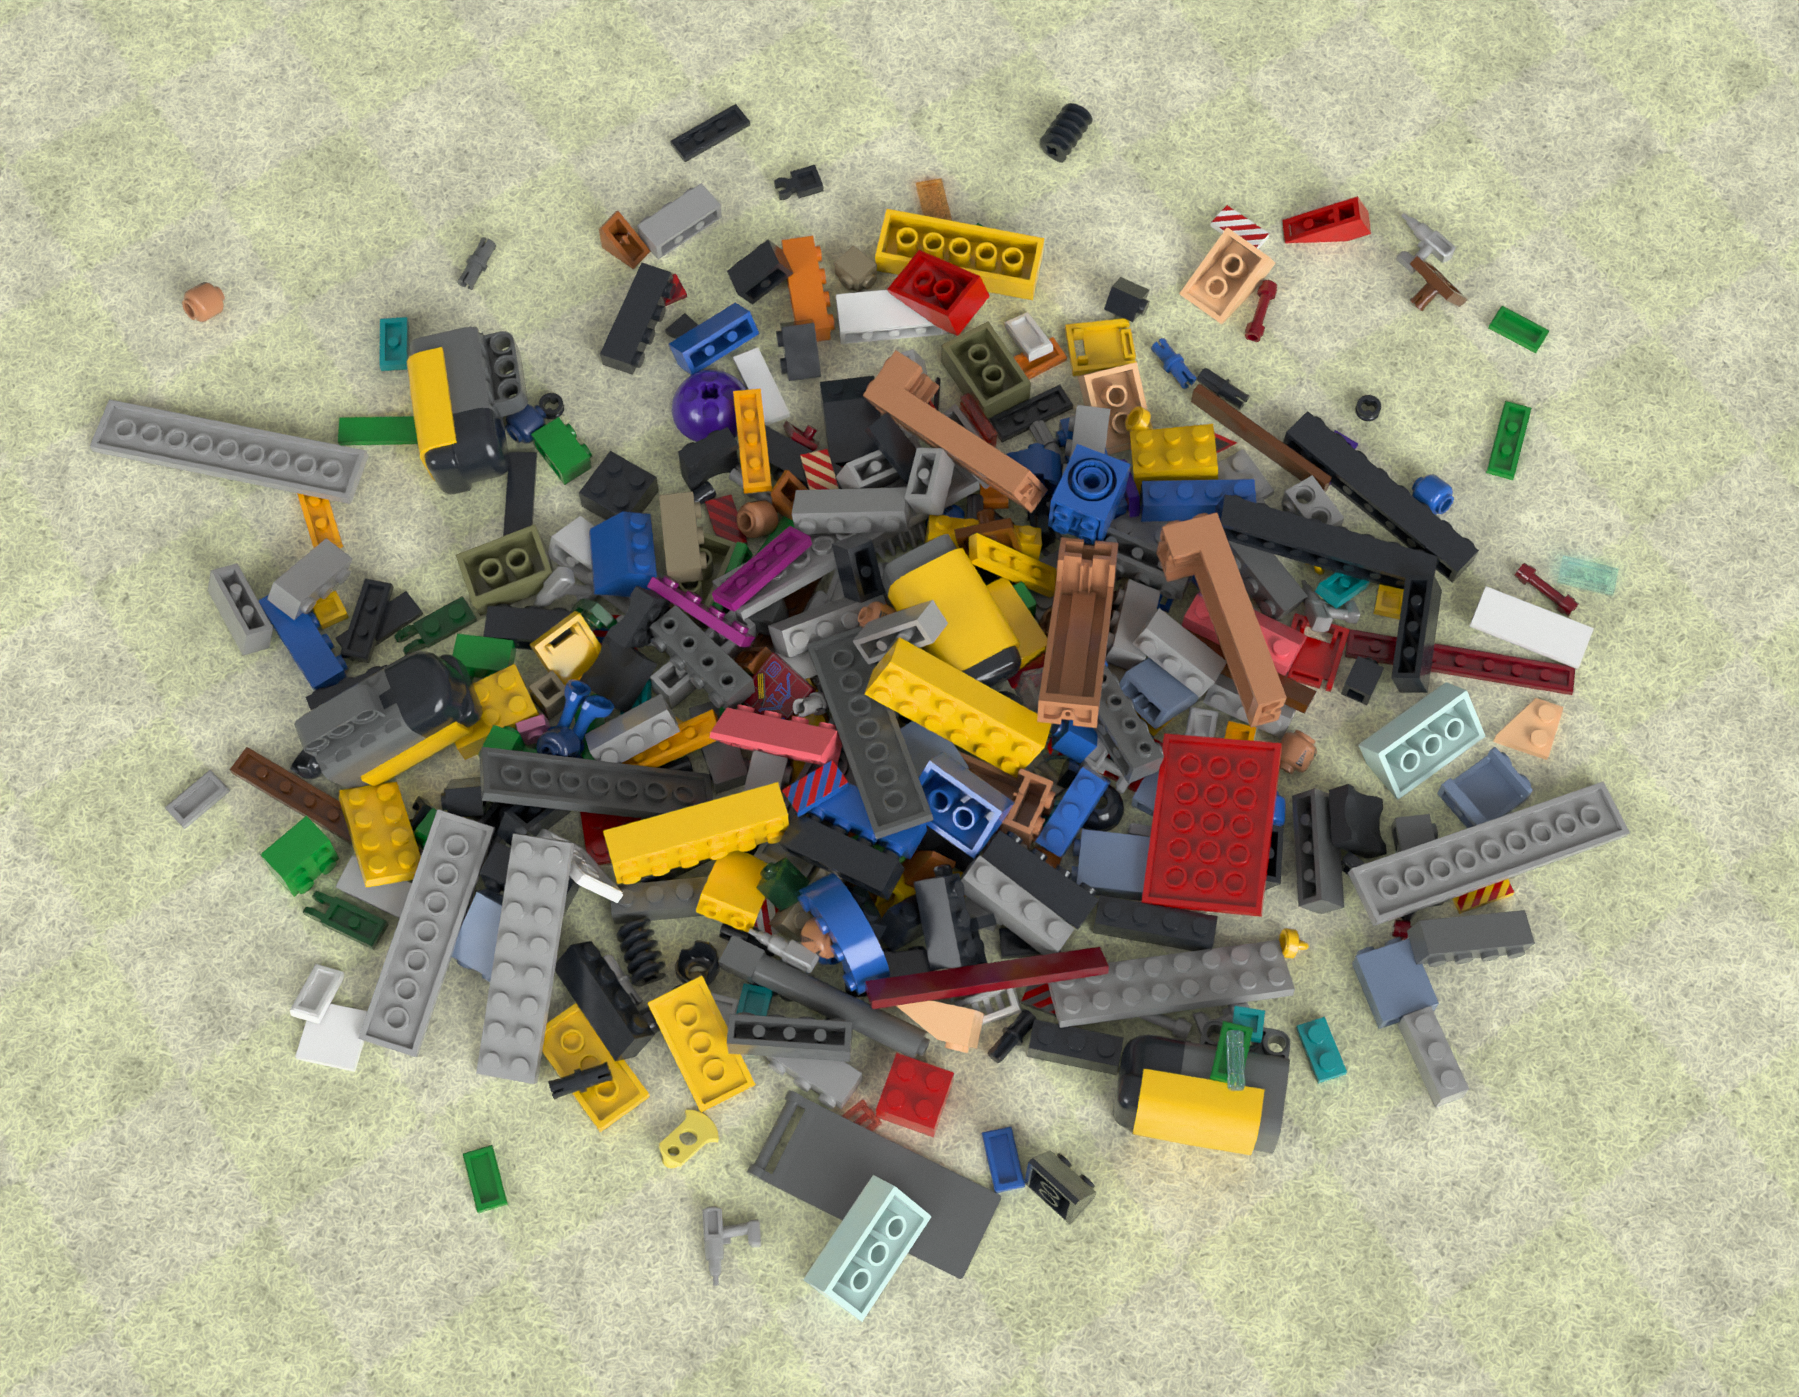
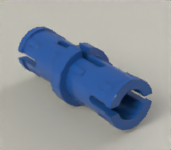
M1165 338L1159 339V342L1162 344L1161 346L1156 341L1152 345L1151 350L1163 362L1166 372H1171L1183 389L1189 388L1186 383L1187 381L1192 386L1196 381V376L1184 364V358L1180 354L1175 353Z

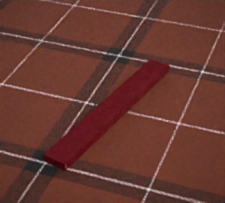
M1350 629L1347 637L1345 657L1357 659L1360 656L1362 658H1371L1377 663L1393 665L1397 637ZM1436 643L1434 644L1431 672L1567 695L1573 694L1576 669L1568 665Z
M1093 947L865 981V990L871 1008L877 1009L1108 974L1109 965L1101 947Z

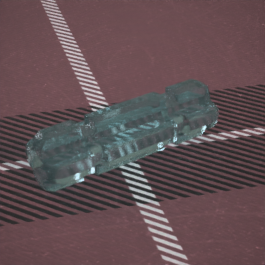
M1230 1030L1226 1036V1046H1228L1227 1081L1228 1089L1231 1091H1241L1245 1088L1244 1033L1240 1030Z

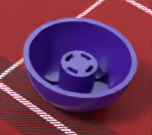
M703 370L692 374L680 384L673 397L672 417L676 427L684 436L695 442L706 438L712 431L722 430L726 427L729 428L734 438L737 437L733 391L747 390L746 387L735 376L721 370Z

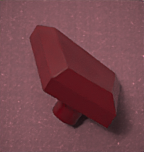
M785 421L783 427L790 439L812 451L817 449L820 442L813 438L817 432L816 428L807 425L803 432L790 422Z

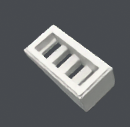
M1015 988L978 993L955 1001L956 1006L966 1007V1005L972 1004L973 1010L981 1012L978 1002L983 1000L988 1015L983 1017L982 1025L1019 1014L1022 1011ZM1007 993L1011 1005L1005 1008L1001 996ZM995 997L999 1011L993 1012L989 998Z

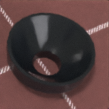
M1109 785L1102 795L1107 800V806L1103 809L1094 808L1083 825V829L1107 832L1119 824L1124 814V804L1120 793L1114 787Z

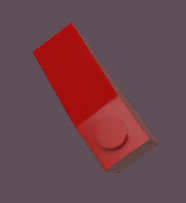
M1358 196L1282 220L1285 243L1342 242L1371 234L1369 212Z

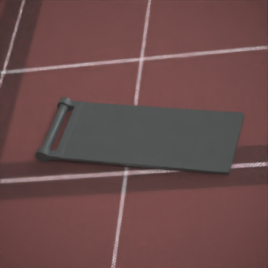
M788 1090L784 1098L786 1103L755 1163L750 1164L747 1173L842 1221L874 1175L897 1187L932 1216L908 1254L958 1279H962L1001 1201V1195L804 1098L794 1091ZM797 1106L801 1107L805 1111L773 1174L765 1171Z

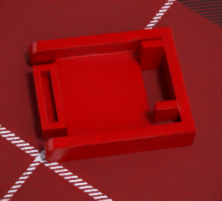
M1295 613L1291 628L1304 634L1305 627L1311 628L1306 616ZM1331 624L1329 631H1325L1333 634L1331 643L1307 636L1290 667L1287 677L1298 683L1320 689L1322 680H1326L1328 682L1326 683L1325 691L1331 692L1350 629Z

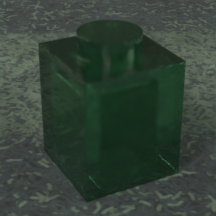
M785 857L776 863H768L760 873L762 877L756 888L779 911H783L799 902L798 896L801 895L799 890L808 886L810 881Z

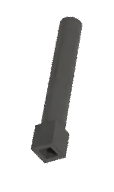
M732 935L718 961L722 970L751 984L755 982L825 1017L852 1022V1029L908 1057L916 1059L918 1055L923 1057L929 1046L930 1040L926 1038L927 1031L879 1008L872 1009L869 1003L765 954V950Z

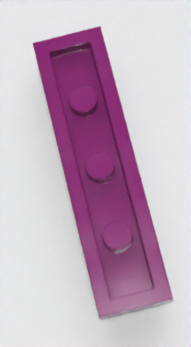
M789 526L712 592L714 601L735 612L812 545L811 537Z
M666 575L663 578L652 577L647 585L648 588L738 646L750 647L755 637L748 633L749 628L736 620L733 623L724 618L726 613L713 605L707 607L701 603L702 597L690 590H687L685 593L679 589V583Z

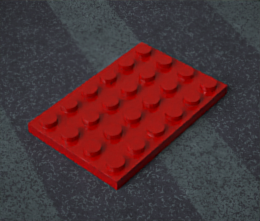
M1164 733L1162 746L1164 758L1159 768L1142 903L1178 909L1262 917L1282 744Z

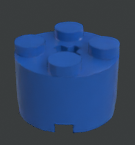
M1033 443L1028 446V449L1006 454L1029 469L1048 489L1045 495H1054L1062 478L1061 457L1059 453L1045 449L1043 444Z

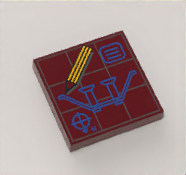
M773 652L752 678L755 693L743 703L748 707L755 708L754 713L764 715L765 710L780 713L782 714L781 719L791 721L792 716L797 715L793 711L794 701L799 698L809 697L810 694L816 692V689L777 653Z

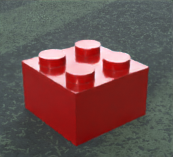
M896 1053L876 1107V1118L934 1137L954 1082V1072Z

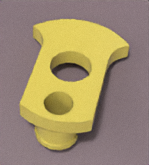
M685 1110L686 1119L659 1143L664 1166L671 1169L678 1166L681 1167L705 1144L709 1142L718 1143V1130L708 1116L695 1110ZM686 1132L692 1133L697 1141L693 1145H685L680 1141V1135ZM670 1153H674V1154H676L677 1156H671V1155H669V1154H670Z

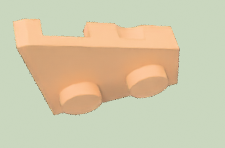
M1535 698L1495 736L1493 742L1547 760L1564 707Z

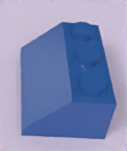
M621 512L590 528L589 539L594 594L631 597V593L636 586L650 590L647 585L652 577H657L651 514Z
M944 752L929 760L919 777L933 816V820L926 822V825L972 858H975L991 839L1015 803Z

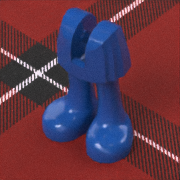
M571 679L565 686L564 695L566 701L557 726H551L547 731L558 726L570 728L576 711L582 704L580 715L572 729L580 741L578 755L580 756L584 750L583 739L589 725L597 717L609 716L614 709V705L605 697L589 696L591 688L587 684Z

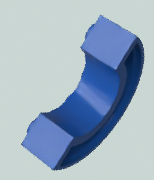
M829 873L799 890L801 895L798 896V900L804 911H811L813 917H816L815 921L822 934L828 933L833 944L830 948L839 962L842 961L843 970L846 973L842 977L851 992L855 990L857 995H860L866 991L865 981L890 977L886 958L870 924L847 887L834 873Z

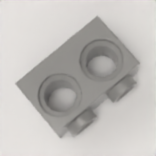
M1313 475L1284 492L1281 504L1283 511H1291L1298 516L1308 519H1319L1322 523L1332 526H1342L1344 517ZM1297 499H1304L1308 503L1302 504Z

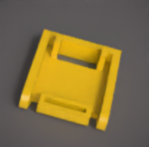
M1122 318L1065 324L1072 376H1081L1136 363L1131 328L1126 329L1130 327L1129 321ZM1083 340L1085 355L1076 358L1074 341Z
M577 611L571 613L530 644L547 672L549 673L553 670L565 686L571 679L580 680L583 673L594 664L602 647L582 615ZM570 628L572 634L553 647L549 643Z

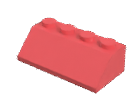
M1199 591L1184 616L1182 626L1220 645L1201 591ZM1254 610L1276 671L1286 676L1307 635Z
M738 705L737 709L726 708L709 737L728 746L751 751L755 750L821 766L832 760L838 765L842 748L838 731H836V726L833 724L819 722L817 727L808 725V719L792 716L791 721L781 719L782 714L765 710L764 715L754 713L755 708Z

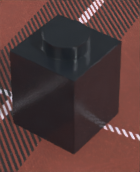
M1120 277L1111 287L1104 310L1134 322L1139 315L1143 316L1146 313L1150 303L1147 300L1150 290Z
M1358 656L1341 694L1367 706L1384 667L1371 658Z

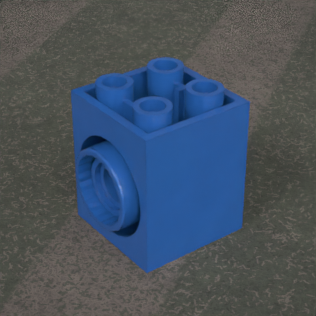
M1077 444L1051 499L1048 526L1060 534H1070L1079 539H1084V543L1089 545L1095 544V541H1103L1125 494L1131 464Z

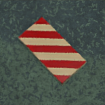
M828 449L800 455L809 490L839 489Z

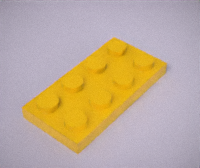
M390 782L378 786L370 785L339 790V801L365 888L413 880L421 856L398 783Z
M702 975L647 1002L700 1112L756 1085L741 1054L728 1053V1027Z
M577 1003L547 1023L542 1053L560 1078L573 1074L574 1070L578 1068L582 1071L603 1064L606 1061L609 1064L613 1077L612 1081L589 1087L587 1092L584 1093L580 1091L572 1093L599 1132L605 1130L650 1097L648 1091L625 1060L615 1061Z

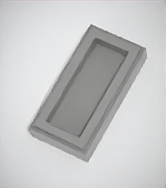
M209 770L170 802L165 809L186 829L228 794L230 790Z

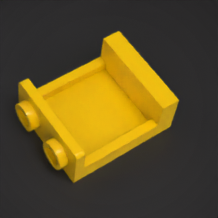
M739 850L728 853L724 858L716 860L701 893L696 912L736 929L749 932L754 927L769 888H771L777 868Z

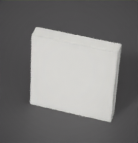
M330 1004L319 1024L306 1021L295 1056L296 1059L355 1072L364 1044V1040H360L358 1037L367 1011Z

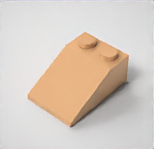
M1226 228L1179 294L1223 324L1262 283L1275 265V262L1235 232Z
M1137 362L1078 376L1084 405L1110 409L1105 447L1108 455L1131 449L1130 432L1127 431L1125 426L1127 416L1135 407L1141 406L1147 409Z
M924 1001L897 1006L937 1040L946 1042L945 1048L968 1053L969 1047L977 1049L985 1013L936 1001Z

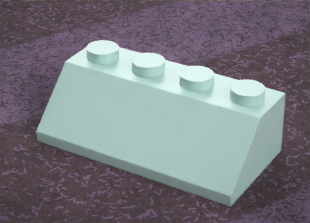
M1445 682L1358 745L1366 764L1394 797L1399 800L1486 736L1467 690Z
M873 1175L803 1280L826 1298L860 1321H863L932 1216L897 1187Z

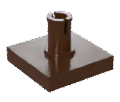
M1416 256L1410 263L1427 282L1410 299L1420 311H1423L1438 294L1458 307L1468 300L1432 263L1419 256Z
M984 509L977 513V525L954 529L959 548L964 549L968 557L969 537L976 533L1023 553L1022 545L1011 518L995 521L993 510Z

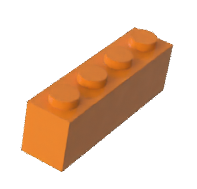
M813 236L781 240L782 250L793 271V274L787 278L794 321L813 319L817 342L831 340L830 331L835 330L833 314L827 313V307H831L829 292L823 291L822 286L826 284V275L824 268L819 269L818 262L822 261L820 245L815 246Z

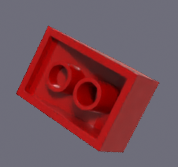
M918 250L887 288L888 293L936 327L956 336L962 332L990 297L981 276L921 250Z

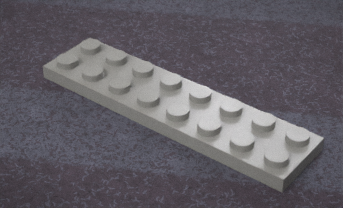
M437 809L358 1039L418 1057L453 955L460 928L466 917L480 876L479 872L483 867L495 832L494 827Z
M517 833L513 834L476 1074L530 1084L538 1083L574 843Z
M1279 940L1109 962L1108 974L1048 983L1060 1028L1293 996L1295 991Z

